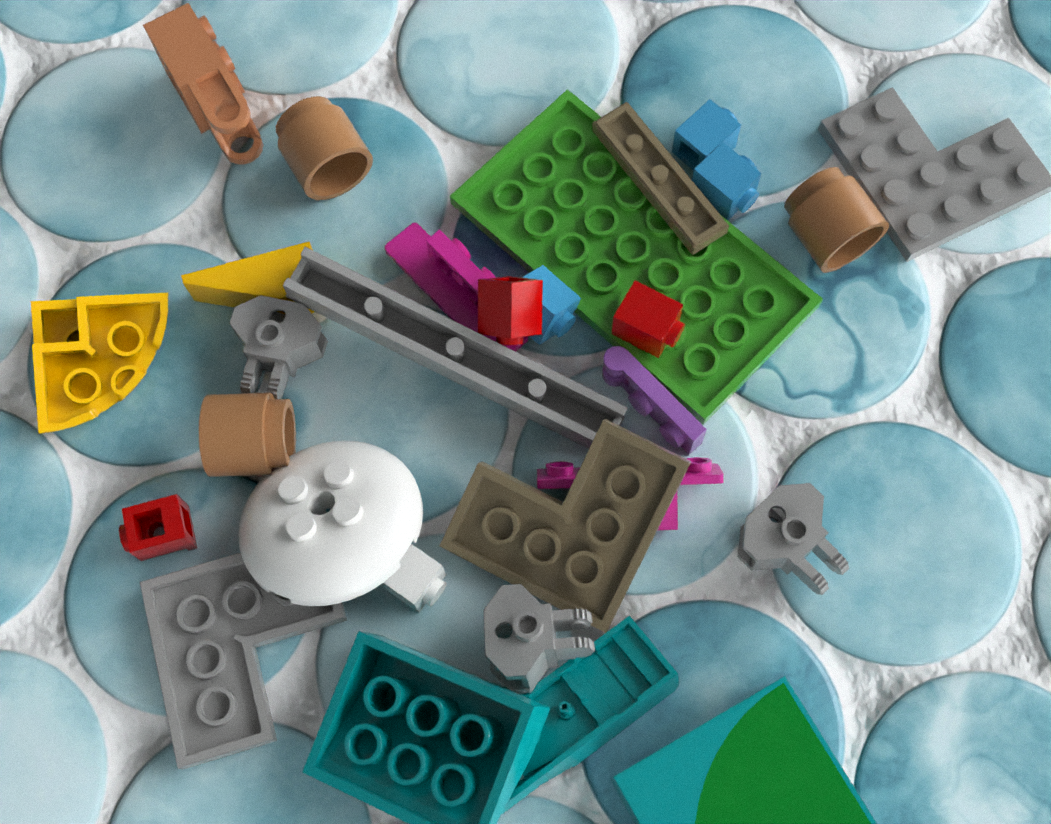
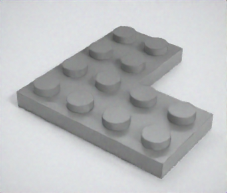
M892 87L821 120L818 128L847 174L857 180L889 223L887 233L906 262L1051 192V174L1010 118L937 151Z
M241 552L140 582L177 768L184 770L277 741L256 648L347 621L343 602L326 606H305L293 604L289 598L277 595L271 591L268 593L254 580L246 568Z

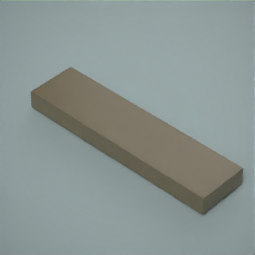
M625 102L592 123V131L692 255L728 233L729 225L628 102Z

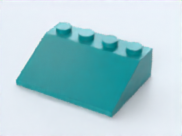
M358 631L302 773L408 824H497L533 755L551 707L382 635Z

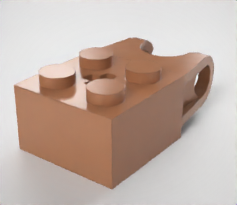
M187 3L144 24L143 27L169 79L201 134L210 130L225 157L232 163L247 164L257 159L263 151L262 138L250 117V109L243 96L245 91L233 71L235 66L224 46L219 47L215 41L217 37L206 16L203 15L197 18L190 4ZM245 136L254 140L252 147L246 152L237 153L231 150L232 143L239 137Z

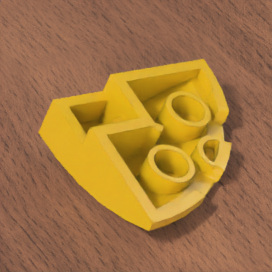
M168 292L82 296L69 300L31 301L34 342L32 344L38 434L61 431L97 418L100 413L125 399L137 387L147 374V369L163 341L168 317Z

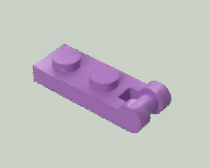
M613 346L605 352L602 369L605 383L613 387L621 386L629 394L628 400L634 409L644 417L649 414L661 426L659 431L674 448L681 446L690 455L702 444L707 429L627 349L621 346Z

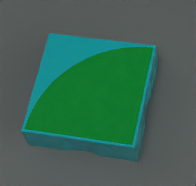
M786 676L611 779L635 824H877Z

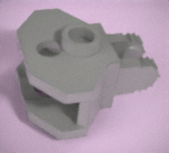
M260 295L234 307L229 322L238 339L244 345L243 353L247 358L240 381L241 393H256L262 371H268L272 373L267 386V393H272L274 399H281L289 376L295 377L297 369L323 358L328 343L327 338L321 332L322 327L302 303Z
M811 483L780 485L746 517L745 523L740 528L737 557L750 570L781 568L787 575L792 571L808 588L816 594L823 595L829 589L828 582L805 557L813 552L836 574L843 575L849 569L846 558L825 538L829 532L822 527L824 496ZM770 518H773L774 520H776L777 523L772 522V521L770 520Z
M521 584L501 586L484 608L485 656L490 662L491 673L506 689L518 694L531 693L548 668L558 667V660L591 656L595 651L594 641L589 639V637L556 639V632L580 630L589 627L592 623V613L582 608L552 610L551 603L541 604Z

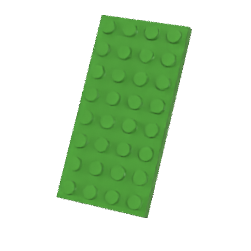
M567 89L450 195L451 205L529 273L544 265L581 298L574 313L612 346H621L627 349L704 425L817 310L823 298L723 216L722 218L729 225L728 233L692 255L592 131V123L601 118V116ZM635 280L683 304L680 321L685 323L684 330L673 348L666 345L659 358L611 334L613 316Z

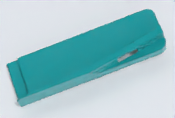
M630 615L594 641L595 651L591 656L569 659L538 682L531 693L522 694L551 708L533 755L522 774L524 779L518 782L503 813L540 785L571 767H576L678 688L679 675Z

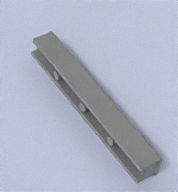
M304 247L301 252L302 258L291 278H287L283 284L287 298L304 304L307 308L588 449L603 420L606 419L620 426L625 417L627 407L307 247Z

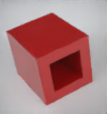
M512 276L478 279V333L496 336V342L501 345L523 344V337L542 334L543 280Z
M635 280L613 316L611 334L659 358L666 345L672 348L676 345L684 330L685 323L680 321L683 304Z

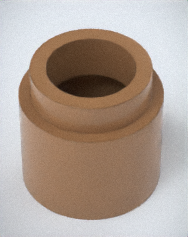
M314 96L300 100L290 106L277 121L278 149L309 198L327 200L340 196L358 185L370 171L373 164L371 152L344 110L337 105H333L329 99Z
M838 167L827 168L808 178L789 195L784 204V208L790 215L788 225L824 273L835 271L862 256L886 234L889 228V223L853 176H844Z
M272 393L206 395L202 401L199 416V447L206 474L209 477L270 475L273 468L288 466L289 456L296 453V422L291 400L274 399Z

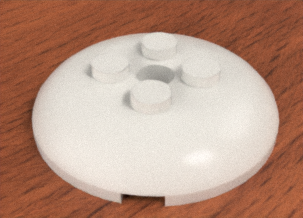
M332 441L308 447L289 456L288 466L273 468L271 474L265 475L256 485L241 515L239 525L241 556L254 580L268 593L271 591L277 595L289 598L293 604L326 606L349 601L366 594L385 582L400 568L399 560L405 554L411 542L416 543L420 534L423 519V503L415 478L406 465L396 456L369 443Z

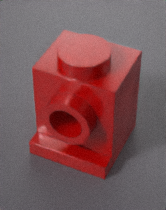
M177 494L122 508L124 524L119 526L121 544L126 552H129L140 561L183 549L188 551L197 549L189 505ZM164 527L165 534L153 537L154 531L157 528Z

